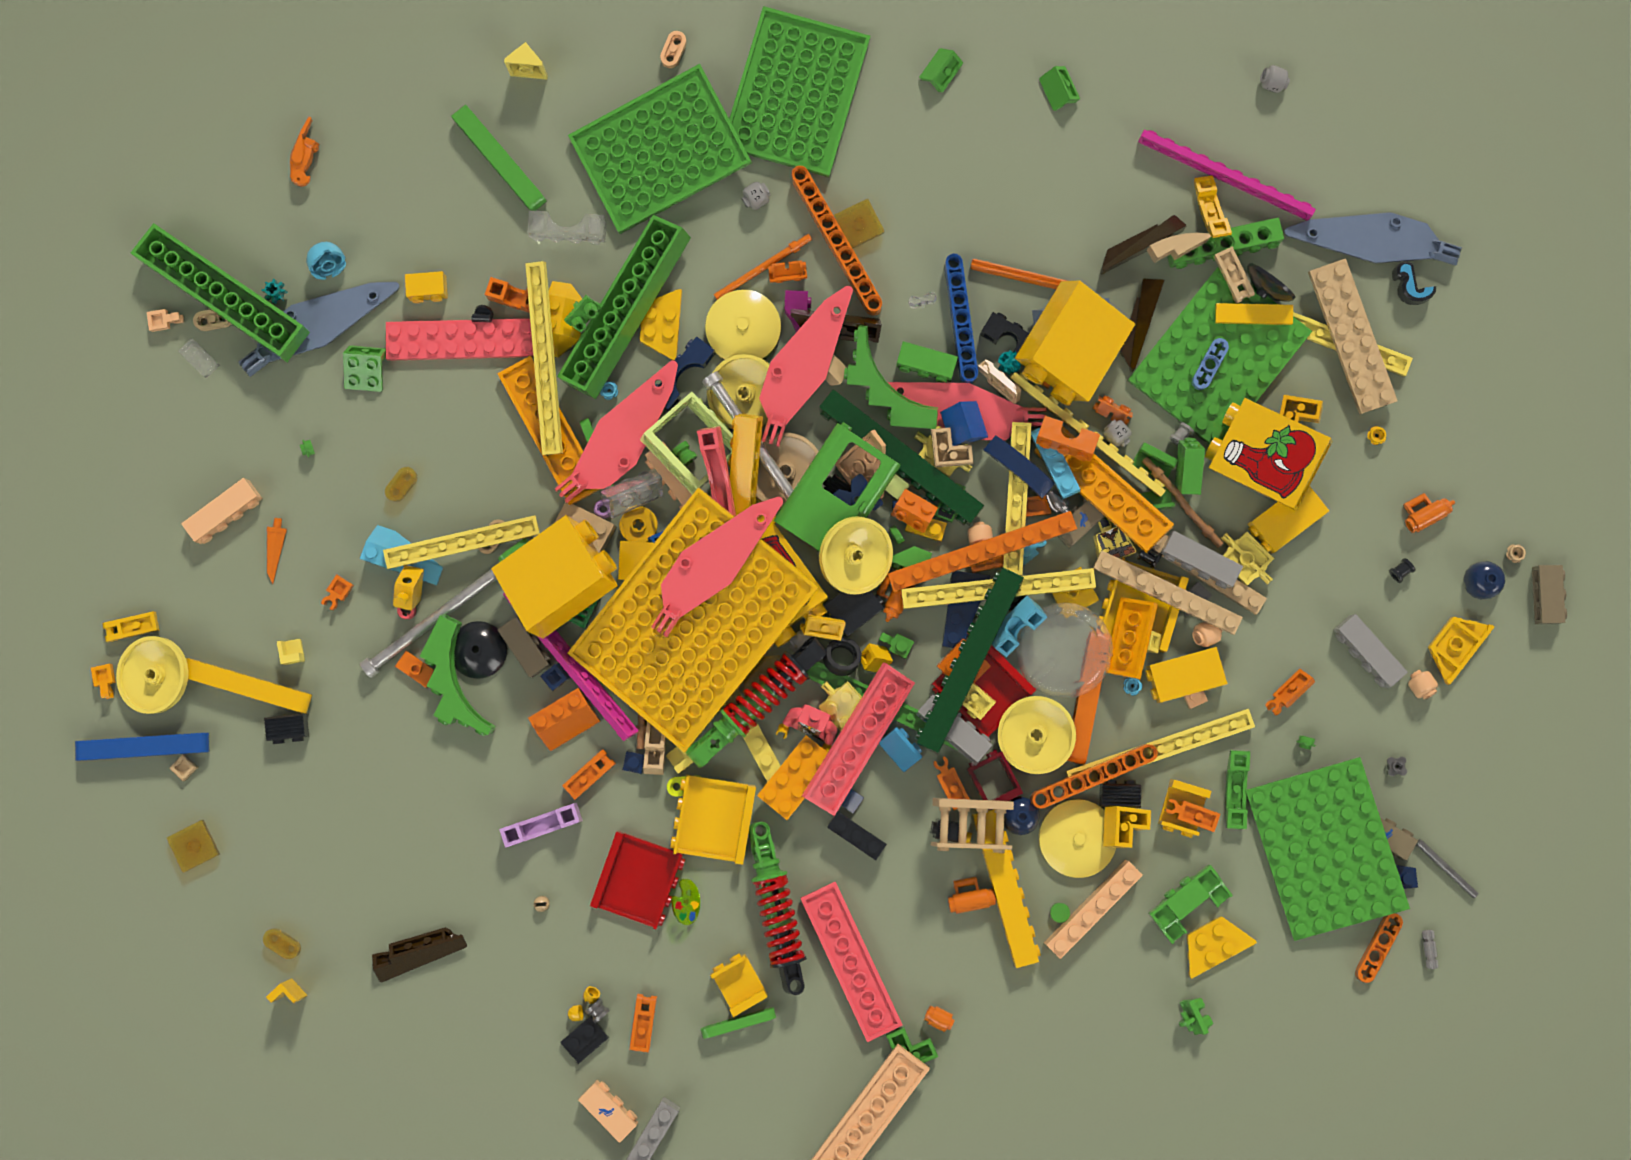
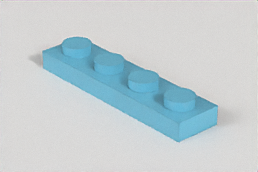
M1040 428L1031 431V437L1062 499L1080 492V487L1063 454H1060L1057 450L1045 449L1036 444Z

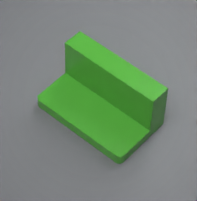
M940 48L919 78L930 82L938 92L943 93L962 66L963 61L953 50Z
M1055 66L1039 78L1054 111H1057L1067 103H1076L1080 100L1065 66Z
M1144 442L1133 460V465L1138 469L1140 467L1144 468L1152 476V472L1142 462L1148 456L1157 467H1161L1164 471L1163 474L1168 478L1178 459Z
M1168 489L1161 497L1152 491L1139 493L1158 510L1175 507V502H1172L1171 492Z

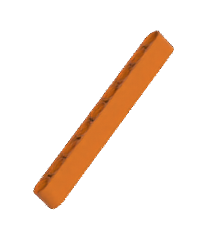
M796 166L792 170V183L863 308L871 316L878 315L882 310V300L810 173L804 166ZM797 174H803L805 178L802 180H798L795 178V176ZM806 190H812L814 194L811 196H807L804 192ZM821 206L823 207V210L821 212H816L814 210V207ZM831 222L832 226L830 228H825L823 226V223ZM840 238L842 242L840 244H834L832 242V239ZM843 254H849L851 258L849 260H843L841 256ZM852 270H858L860 272V275L855 277L852 276L850 272ZM861 286H867L869 288V291L863 293L859 290V288ZM876 302L879 307L871 309L869 303Z

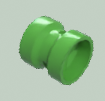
M687 441L680 443L671 451L676 457H679V461L685 467L698 457L694 451L689 450L690 445Z

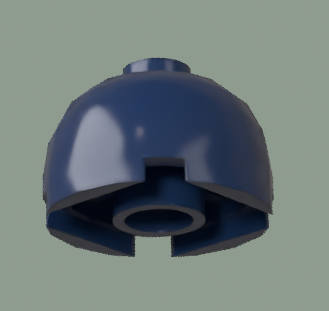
M1489 561L1477 562L1471 565L1465 571L1463 578L1467 592L1472 597L1480 600L1491 599L1499 595L1504 589L1506 582L1502 568Z
M1019 796L1009 800L1014 802V809L1006 810V813H1004L1005 829L1012 834L1020 836L1034 831L1039 824V809L1026 797Z

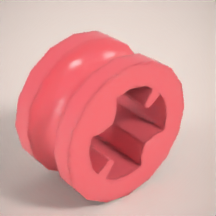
M416 607L411 610L410 614L407 613V616H404L405 612L401 608H397V613L403 619H412L416 614Z

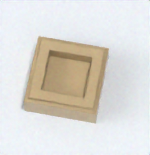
M182 754L169 769L182 781H186L197 770L198 766L186 754Z

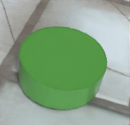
M896 525L889 528L898 544L905 541Z
M1055 903L1050 909V916L1054 921L1063 923L1069 919L1070 910L1064 903Z

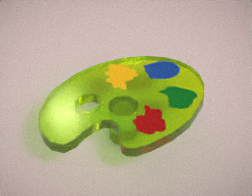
M681 879L679 887L682 895L681 897L672 896V910L679 923L691 925L697 919L700 911V894L692 880Z

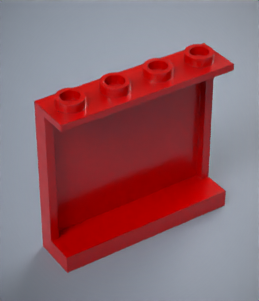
M992 645L985 658L991 666L975 684L994 699L996 703L981 720L979 718H972L967 713L968 709L963 705L959 711L961 719L965 722H971L980 735L983 733L987 737L999 727L1003 714L1012 704L1020 699L1031 696L1036 691ZM943 673L931 684L934 687L932 691L935 694L937 692L941 694L944 688L941 686L945 677Z
M616 831L590 907L601 908L654 927L653 929L656 930L658 926L663 925L666 915L663 914L665 907L669 908L672 896L669 895L671 889H675L679 878L676 875L678 869L682 871L686 860L683 859L684 854H673L672 849L621 831Z

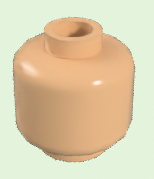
M984 522L974 523L967 531L969 545L993 538L991 526L984 524Z
M1203 621L1194 627L1192 636L1197 645L1209 647L1221 640L1222 630Z
M1418 670L1410 675L1412 679L1408 682V686L1417 698L1425 700L1437 693L1438 683L1429 671L1421 672V670Z

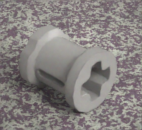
M1182 422L1180 428L1169 438L1178 446L1179 440L1189 438L1195 432L1189 425Z

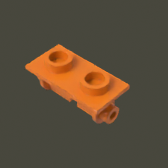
M802 260L788 262L789 268H785V262L768 266L770 283L807 279L806 262H802Z
M1106 395L1103 397L1099 396L1098 401L1100 403L1096 402L1092 408L1096 410V413L1106 418L1111 412L1113 413L1111 421L1114 419L1116 421L1122 420L1126 425L1130 421L1127 417L1132 418L1133 416L1129 407L1123 404L1118 406L1113 403L1114 400Z

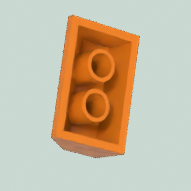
M580 688L575 689L528 717L536 733L550 751L601 722Z

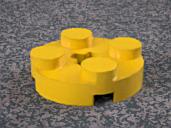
M633 506L624 512L619 522V528L623 537L628 541L649 542L647 538L657 534L658 521L655 514L648 508ZM637 520H639L641 523L644 522V526H642L641 530H638L633 526L636 524Z

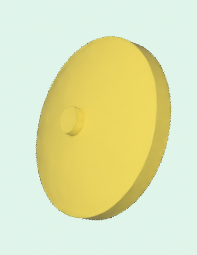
M736 290L720 297L710 308L705 324L706 336L710 347L723 360L741 354L756 356L764 360L774 351L779 342L781 321L777 309L768 298L755 291Z
M746 354L727 358L715 368L713 373L719 372L723 378L722 385L741 413L763 416L762 427L765 426L768 418L759 397L770 364L759 357ZM712 389L707 390V400L710 409L715 412L716 417L732 429L731 417Z
M859 516L849 517L836 523L825 535L819 552V563L824 578L835 589L847 594H862L876 588L887 576L893 559V546L887 531L876 521Z
M148 636L136 640L127 647L119 660L116 673L118 691L124 702L137 712L158 714L169 710L181 699L187 686L188 664L185 655L173 641L163 637Z
M1030 696L1016 701L1005 711L998 727V743L1006 760L1015 768L1030 774H1044L1058 769L1069 759L1076 743V728L1071 715L1060 703L1047 697Z
M1073 799L1057 804L1046 814L1039 829V846L1044 859L1054 870L1069 877L1084 878L1095 875L1109 864L1116 848L1103 846L1105 810L1093 802Z

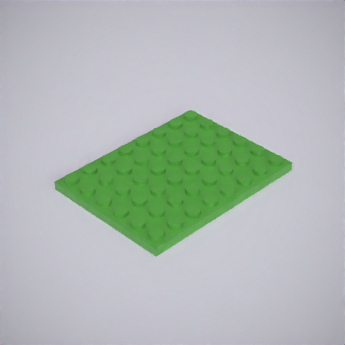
M763 6L729 118L747 154L793 168L804 166L808 172L830 177L869 45L870 35Z
M700 64L568 135L619 234L752 163Z
M1219 267L1216 268L1127 380L1178 421L1189 425L1195 434L1209 445L1214 437L1221 440L1224 439L1230 426L1222 422L1230 405L1234 402L1241 406L1244 398L1256 403L1312 332L1295 317H1293L1292 325L1216 324V303L1277 304L1268 297L1263 299L1257 295V289L1252 284L1255 295L1250 298L1245 297L1241 302L1235 303ZM1243 285L1237 287L1239 292L1244 290ZM1217 338L1225 339L1228 342L1229 348L1211 383L1204 390L1195 389L1192 385V378L1209 346ZM1221 343L1214 345L1217 349L1213 355L1217 356L1220 350H1224L1221 348ZM1207 359L1205 361L1206 368L1214 369L1215 362L1212 359ZM1204 372L1200 378H1197L1198 384H1206L1204 378L1207 374L1209 376L1211 374Z
M1360 757L1246 790L1294 941L1410 909Z

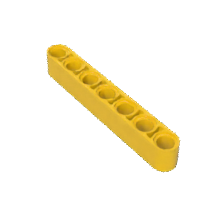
M186 658L188 679L307 714L312 698L311 694Z

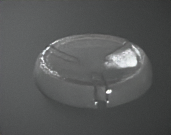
M1061 602L1042 607L1041 609L1047 615V618L1035 630L1029 626H1024L1018 634L1017 640L1020 645L1016 648V659L1022 675L1037 691L1050 697L1074 698L1086 694L1104 679L1111 665L1109 662L1113 655V646L1106 625L1093 611L1079 604Z

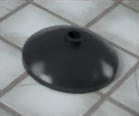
M1248 264L1247 272L1250 281L1257 289L1256 294L1261 298L1265 299L1268 297L1281 302H1290L1296 298L1294 293L1268 271L1256 264Z
M475 621L465 624L460 628L454 654L455 668L461 674L474 679H483L494 675L501 669L505 663L508 648L497 627L487 622ZM474 646L479 647V651L477 653L473 652Z

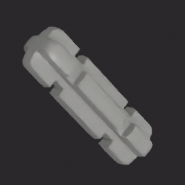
M1423 930L1422 936L1425 939L1423 942L1425 957H1427L1426 967L1436 969L1439 966L1438 960H1436V943L1433 941L1435 938L1434 931Z

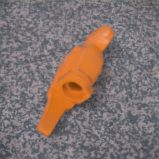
M308 117L290 154V178L293 184L300 187L310 183L311 177L306 176L305 172L311 166L313 154L319 150L320 146L315 140L306 137L313 121L311 117Z

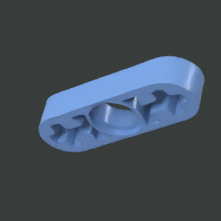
M1217 338L1209 346L1192 378V385L1195 389L1204 390L1211 383L1229 348L1228 342L1225 339ZM1221 343V348L1224 350H1220L1217 356H1214L1213 354L1217 349L1214 345ZM1207 359H1212L1215 362L1214 369L1206 368L1205 361ZM1204 372L1211 374L1210 376L1208 374L1205 376L1204 382L1206 384H1198L1197 378H1200Z

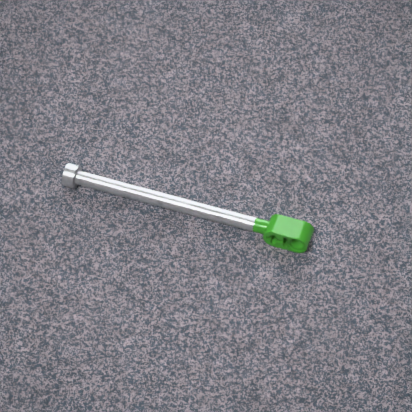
M716 371L707 376L702 383L707 390L712 389L733 420L735 415L742 413L722 385L723 378ZM761 442L759 460L785 498L788 499L794 489Z
M524 538L504 552L499 556V562L529 542V539ZM489 570L372 659L367 657L359 664L370 678L378 674L379 667L433 628L440 615L446 614L449 616L494 582L497 578L493 571Z

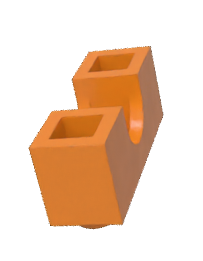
M490 277L484 294L489 301L530 313L527 288L526 290H521L513 287L509 282Z
M1048 416L1044 417L1036 444L1045 449L1057 450L1063 455L1075 456L1080 461L1091 462L1100 434L1082 428L1078 437L1069 439L1061 432L1063 421Z

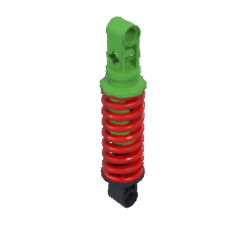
M813 636L805 641L793 655L785 651L780 661L774 662L777 672L772 668H767L766 672L769 678L765 675H760V684L752 682V691L744 689L743 694L745 697L737 696L735 698L738 703L737 705L729 703L721 709L720 712L723 717L719 721H715L713 723L714 726L687 749V756L701 768L726 744L734 742L733 739L736 736L740 735L745 738L750 730L748 725L756 727V718L764 720L765 714L763 712L771 713L773 711L772 703L776 706L780 705L777 695L783 699L788 698V693L784 688L794 692L796 687L792 682L793 680L802 685L806 680L810 679L807 671L827 654L824 646ZM712 739H714V740H716V743L713 744V743L710 742V741H711Z
M755 822L750 825L748 833L752 855L755 860L753 869H756V876L751 879V882L756 886V889L760 888L755 891V895L762 896V900L757 902L759 907L764 906V910L759 913L760 916H766L767 919L762 922V926L772 929L766 931L764 936L766 938L774 937V940L767 942L766 946L768 948L776 947L777 950L769 953L770 968H779L782 987L786 993L800 995L805 988L800 962L807 958L802 950H796L802 946V941L795 939L800 935V931L792 929L798 922L796 919L791 918L795 915V910L788 908L793 904L791 898H786L791 891L789 888L783 887L788 883L787 871L780 870L779 868L780 860L776 858L775 847L768 824L765 822ZM758 825L763 830L761 836H758L755 832ZM795 980L797 983V988L794 991H792L790 989V984L792 981Z

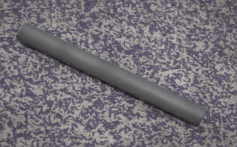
M1421 839L1418 840L1416 843L1418 848L1473 899L1478 896L1479 893L1425 842Z

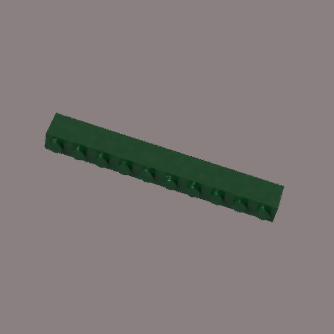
M834 389L819 406L820 415L825 420L829 421L831 419L840 425L842 422L846 423L852 428L851 432L861 439L870 431L875 430L886 444L885 455L901 465L896 474L903 479L905 477L909 479L911 486L915 489H922L926 492L925 496L932 502L935 500L939 502L941 509L946 513L952 512L957 516L955 519L962 525L967 524L970 526L984 508L980 501Z
M1004 567L1001 572H996L992 580L995 584L992 589L988 588L984 596L986 602L984 606L980 605L975 616L978 619L975 624H970L967 631L970 635L967 641H962L958 649L961 653L958 659L954 657L950 665L952 672L950 676L945 675L941 684L944 688L941 694L937 692L932 702L935 706L932 711L928 710L924 718L926 724L923 729L919 728L915 736L918 739V745L939 754L1024 577Z

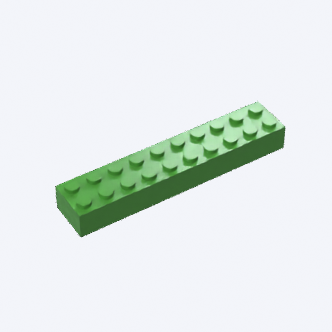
M655 215L651 217L601 301V308L598 310L599 314L590 320L557 377L566 385L594 399L597 398L691 239L682 227Z
M154 223L130 252L140 262L285 362L290 360L310 333L302 324Z

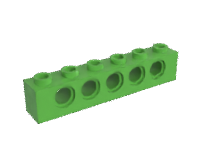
M1279 217L1232 227V235L1216 238L1210 237L1203 244L1210 248V252L1204 251L1203 245L1191 251L1192 256L1185 254L1175 261L1170 254L1167 256L1170 268L1182 269L1191 263L1200 265L1210 259L1216 261L1214 255L1228 249L1221 245V241L1227 242L1229 248L1233 247L1237 256L1242 255V252L1246 251L1255 253L1265 247H1268V249L1277 248L1284 240ZM1258 233L1263 234L1265 240L1259 239ZM1239 237L1245 238L1247 244L1241 243Z

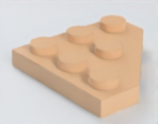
M875 430L870 431L862 438L886 454V444ZM854 445L836 462L835 466L851 485V479L858 474H862L867 482H869L880 466V460L859 446Z

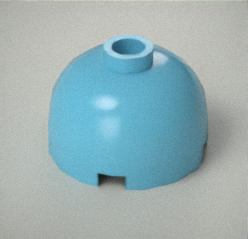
M320 242L309 249L306 263L312 276L316 279L325 280L326 276L332 274V277H335L343 271L346 266V258L337 245L331 242Z

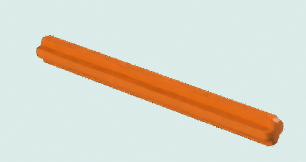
M972 259L970 266L972 270L1052 289H1057L1061 281H1067L978 259Z

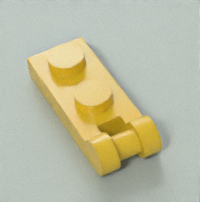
M154 611L102 623L103 629L106 630V642H114L120 639L160 631L157 614ZM115 627H117L118 633L116 634L114 633Z

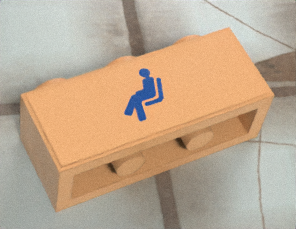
M596 1080L580 1096L578 1101L620 1143L637 1126V1116L632 1110H626L623 1106V1101L617 1095L613 1096L609 1092L610 1088L605 1082Z

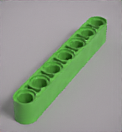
M466 104L451 115L459 128L532 213L547 202L542 193Z

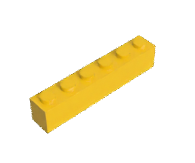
M738 414L732 420V429H734L733 437L730 441L732 455L729 458L728 465L730 467L729 478L736 516L756 504L763 416Z

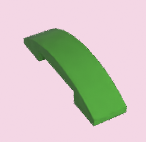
M1230 750L1225 794L1226 828L1247 829L1246 790L1247 774L1250 771V751Z

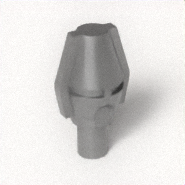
M1054 489L1046 494L1045 497L1049 507L1055 513L1063 514L1069 511L1067 498L1062 499L1057 490Z

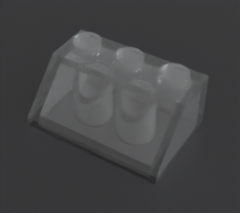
M653 469L642 471L631 479H624L621 483L615 486H608L601 491V501L611 519L662 497L661 475Z

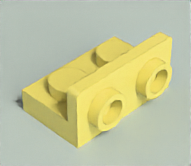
M973 682L963 706L968 709L967 713L972 718H979L981 720L996 701Z

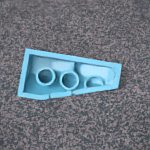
M377 525L366 540L360 559L387 568L383 550L411 544V542L398 532ZM433 559L409 564V566L424 569L423 581L434 585L438 584L443 567ZM404 566L392 568L390 570L401 573Z

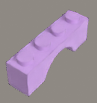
M573 803L499 830L506 848L582 822L583 820L577 803Z

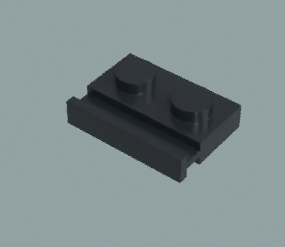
M590 1016L560 1043L579 1064L605 1042L609 1036L606 1035L598 1023H594L593 1017Z

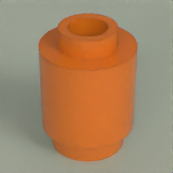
M930 1005L924 1017L927 1024L943 1032L947 1029L950 1030L954 1023V1019H952L953 1014L937 1006L933 1007Z

